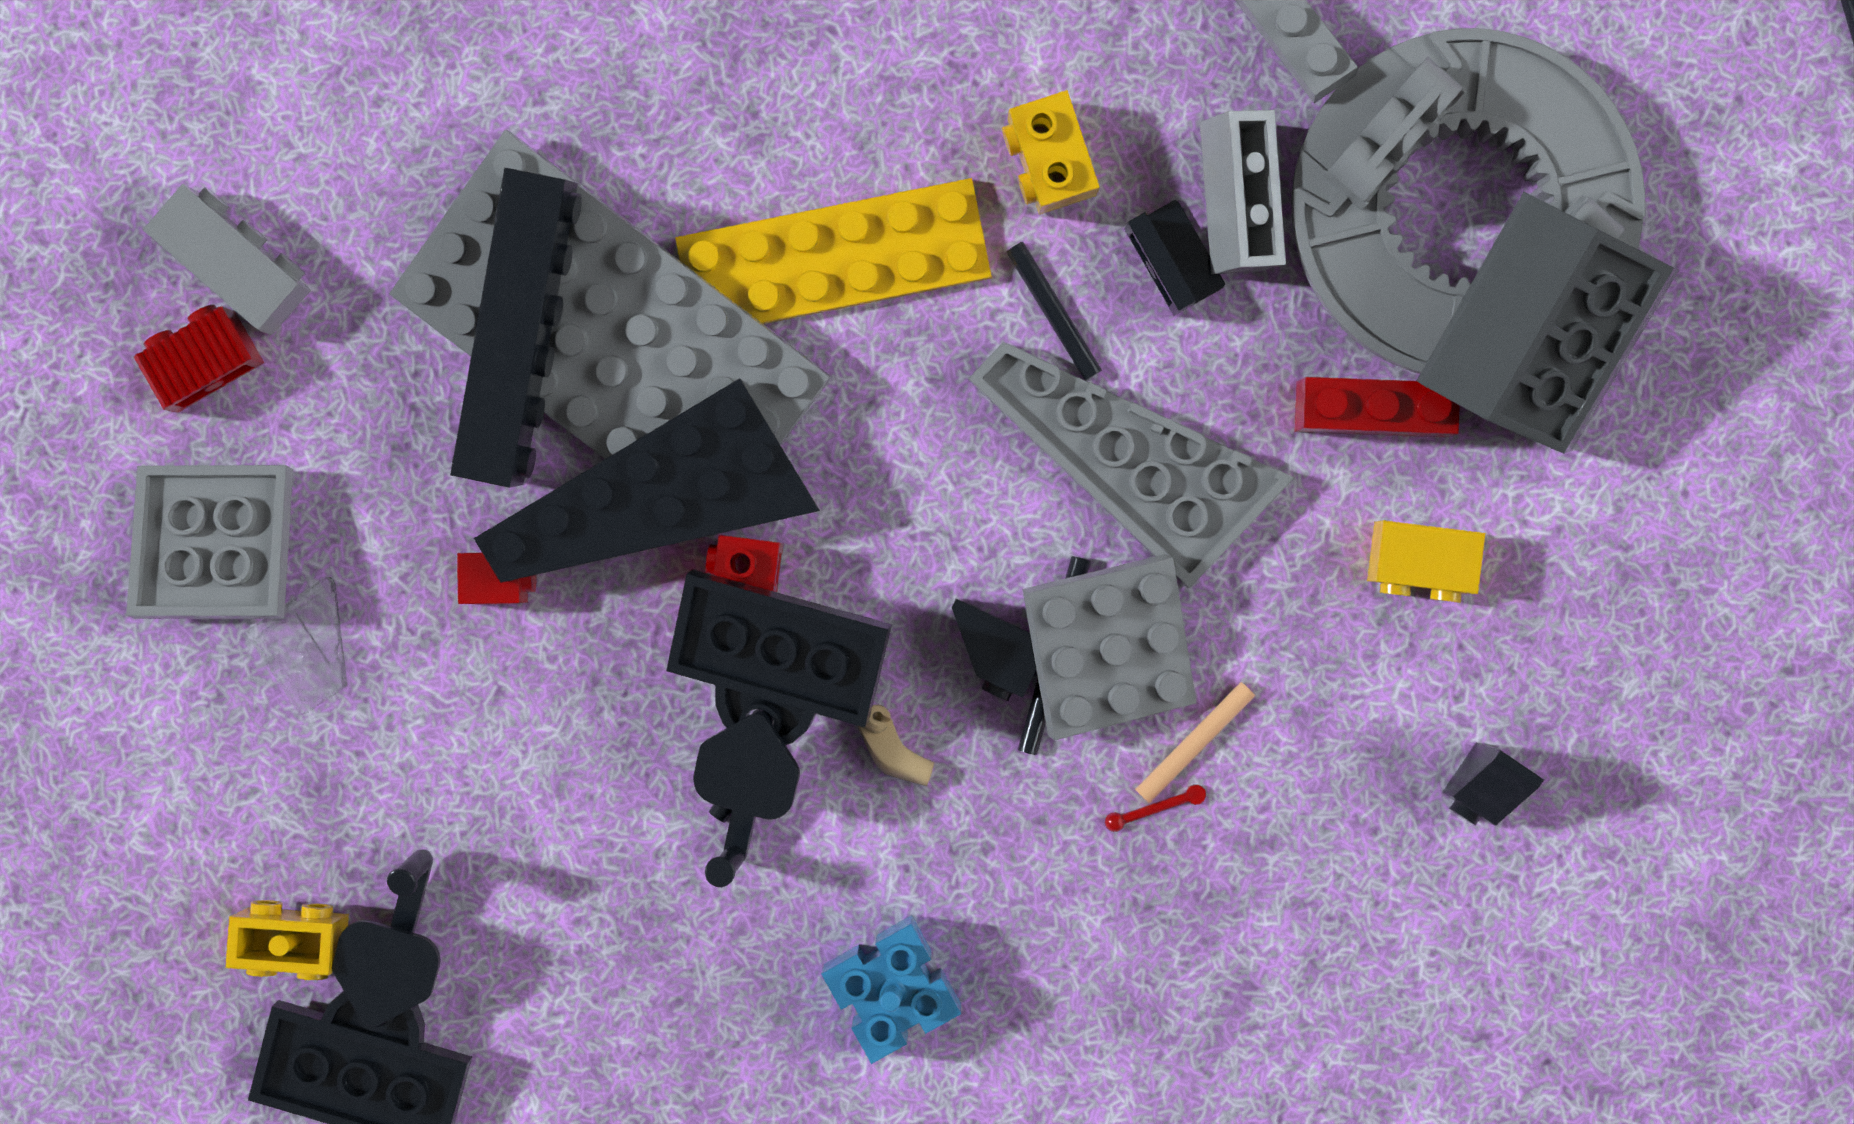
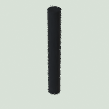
M1020 242L1006 252L1084 380L1086 381L1101 372V367L1024 242Z

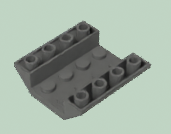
M1523 191L1416 381L1487 421L1563 454L1570 452L1581 437L1679 270Z

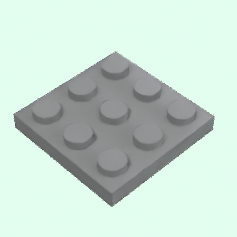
M287 465L137 466L126 616L134 619H284L293 469Z
M1167 554L1022 589L1048 736L1053 740L1196 704L1173 557Z

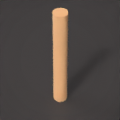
M1240 682L1135 790L1150 804L1255 697V694L1245 684Z

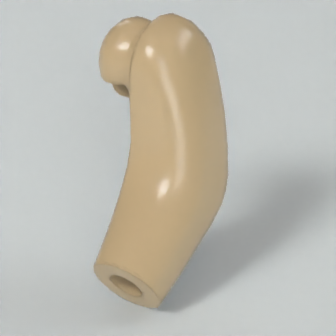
M879 704L873 705L868 724L865 728L858 726V729L874 763L886 775L927 786L934 762L917 755L905 747L898 737L888 709Z

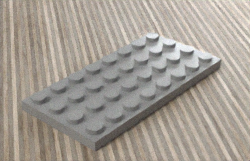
M504 130L389 293V295L469 356L472 354L504 167L566 179L577 183L508 130ZM578 183L576 193L581 194L582 206L577 223L570 225L567 245L572 246V262L566 276L561 275L558 296L563 297V312L558 326H552L549 347L554 349V361L550 375L547 378L543 377L540 397L545 399L544 413L606 459L740 378L778 442L782 445L832 376Z

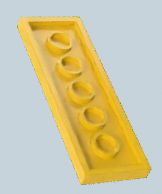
M972 178L675 237L679 260L762 324L992 279Z

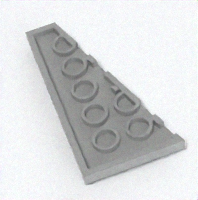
M1002 342L968 378L969 382L1154 557L1164 554L1173 557L1176 578L1187 588L1192 587L1295 478L1280 470H1275L1244 453L1205 437V435L1141 405L1114 395L1096 384L1059 369V367L1005 342Z

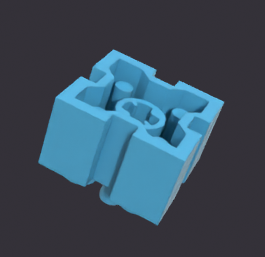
M912 915L877 934L875 945L878 949L865 955L861 946L857 945L825 963L821 972L840 1009L842 1010L851 1004L856 1009L858 1014L853 1017L851 1029L871 1064L907 1045V1029L919 1023L924 1033L927 1034L961 1015V1002L942 968L930 974L925 963L931 960L932 950Z

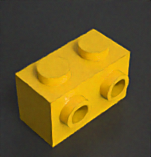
M1068 90L1010 108L1007 118L1009 125L1002 127V133L1010 156L1019 154L1025 172L1018 175V182L1025 203L1028 205L1035 202L1038 214L1041 215L1096 197L1100 186ZM1043 127L1047 132L1043 134L1037 133L1033 128ZM1056 174L1061 176L1064 181L1056 183L1049 176Z
M274 900L251 901V907L229 916L225 968L245 969L247 975L258 977L275 976L278 972L297 973V978L303 980H324L333 973L332 964L339 937L348 926L349 914L333 913L332 905L304 904L301 907V911L282 909L283 903Z

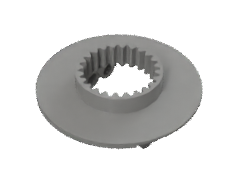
M1456 28L1434 31L1392 46L1359 67L1355 77L1332 93L1318 112L1300 149L1292 186L1291 218L1296 248L1308 282L1329 315L1352 339L1383 360L1410 372L1418 374L1422 372L1471 285L1467 278H1461L1450 285L1448 275L1444 273L1433 280L1430 279V267L1426 264L1417 269L1412 267L1415 254L1412 251L1400 253L1397 248L1403 240L1402 235L1390 234L1388 230L1397 221L1396 216L1385 212V209L1395 202V196L1390 194L1388 190L1399 180L1396 173L1406 165L1411 155L1420 147L1429 145L1435 138L1439 137L1441 140H1446L1457 131L1460 139H1466L1475 130H1477L1479 142L1485 143L1492 136L1496 137L1498 151L1502 152L1511 147L1515 150L1512 163L1514 165L1522 163L1528 165L1529 168L1525 172L1523 179L1524 181L1536 182L1538 186L1530 195L1638 249L1643 218L1645 217V187L1637 148L1627 124L1616 105L1602 87L1582 68L1550 47L1529 38L1490 29Z

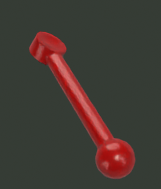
M1194 784L1189 786L1185 793L1122 815L1112 812L1107 815L1105 826L1111 832H1118L1122 830L1126 823L1187 802L1194 805L1201 804L1206 798V791L1202 786Z

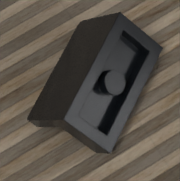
M1173 200L1149 215L1144 212L1127 222L1124 230L1173 316L1216 293L1225 286V282L1220 274H1211L1210 255L1178 201Z

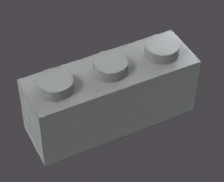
M1275 110L1227 111L1201 121L1200 133L1211 274L1259 272L1286 265Z
M182 184L144 227L143 231L258 331L273 335L311 291L300 280L305 272L284 254L280 253L275 259L262 247L267 239L249 223L242 220L237 226L224 214L229 206L214 192L204 187L199 193Z

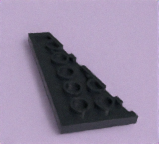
M739 378L473 539L500 583L818 512L820 509Z

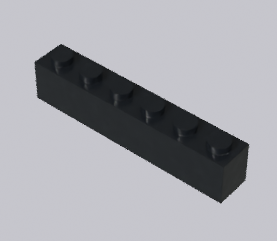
M504 167L452 461L451 476L511 488L524 485L525 478H530L536 461V450L531 448L533 430L540 427L545 411V399L540 397L543 377L547 378L550 375L554 361V349L549 347L552 326H558L563 312V297L558 296L561 275L566 276L572 262V246L567 245L570 225L577 223L582 206L581 194L576 193L578 183Z

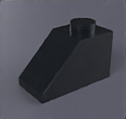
M955 598L952 610L977 677L985 680L981 689L1006 701H1009L1012 693L1023 698L1036 671L1030 633Z
M1476 742L1442 793L1454 800L1449 809L1469 823L1476 826L1481 818L1496 826L1540 787L1544 779L1503 751Z

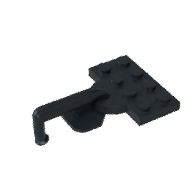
M695 569L690 570L686 574L666 671L715 685V706L722 723L726 727L701 744L693 775L695 789L705 801L732 810L724 850L720 856L708 861L705 867V877L711 885L722 888L728 886L733 881L735 873L748 855L756 817L768 820L777 819L785 815L791 808L798 786L800 768L786 745L793 743L808 730L816 714L866 727L870 720L892 624Z
M425 849L415 851L397 869L392 870L388 874L387 885L394 894L398 895L391 926L371 920H358L347 926L341 933L332 964V971L343 991L329 1003L325 1013L278 1000L271 1007L248 1101L327 1124H455L473 1056L425 1043V1022L418 1005L431 996L441 960L437 946L429 938L415 933L433 865V857L430 851Z

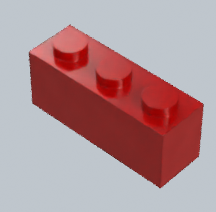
M1304 377L1296 382L1294 432L1446 438L1459 434L1460 405L1427 388L1418 381Z

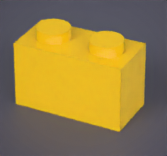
M1385 520L1374 521L1367 581L1381 583L1379 593L1410 597L1411 587L1431 589L1430 599L1461 603L1462 593L1478 594L1486 533Z

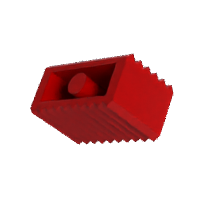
M215 305L202 307L188 316L189 324L186 327L180 328L174 333L172 330H165L151 336L144 342L146 349L135 354L134 359L163 410L179 413L265 363L234 310L223 306L216 307Z

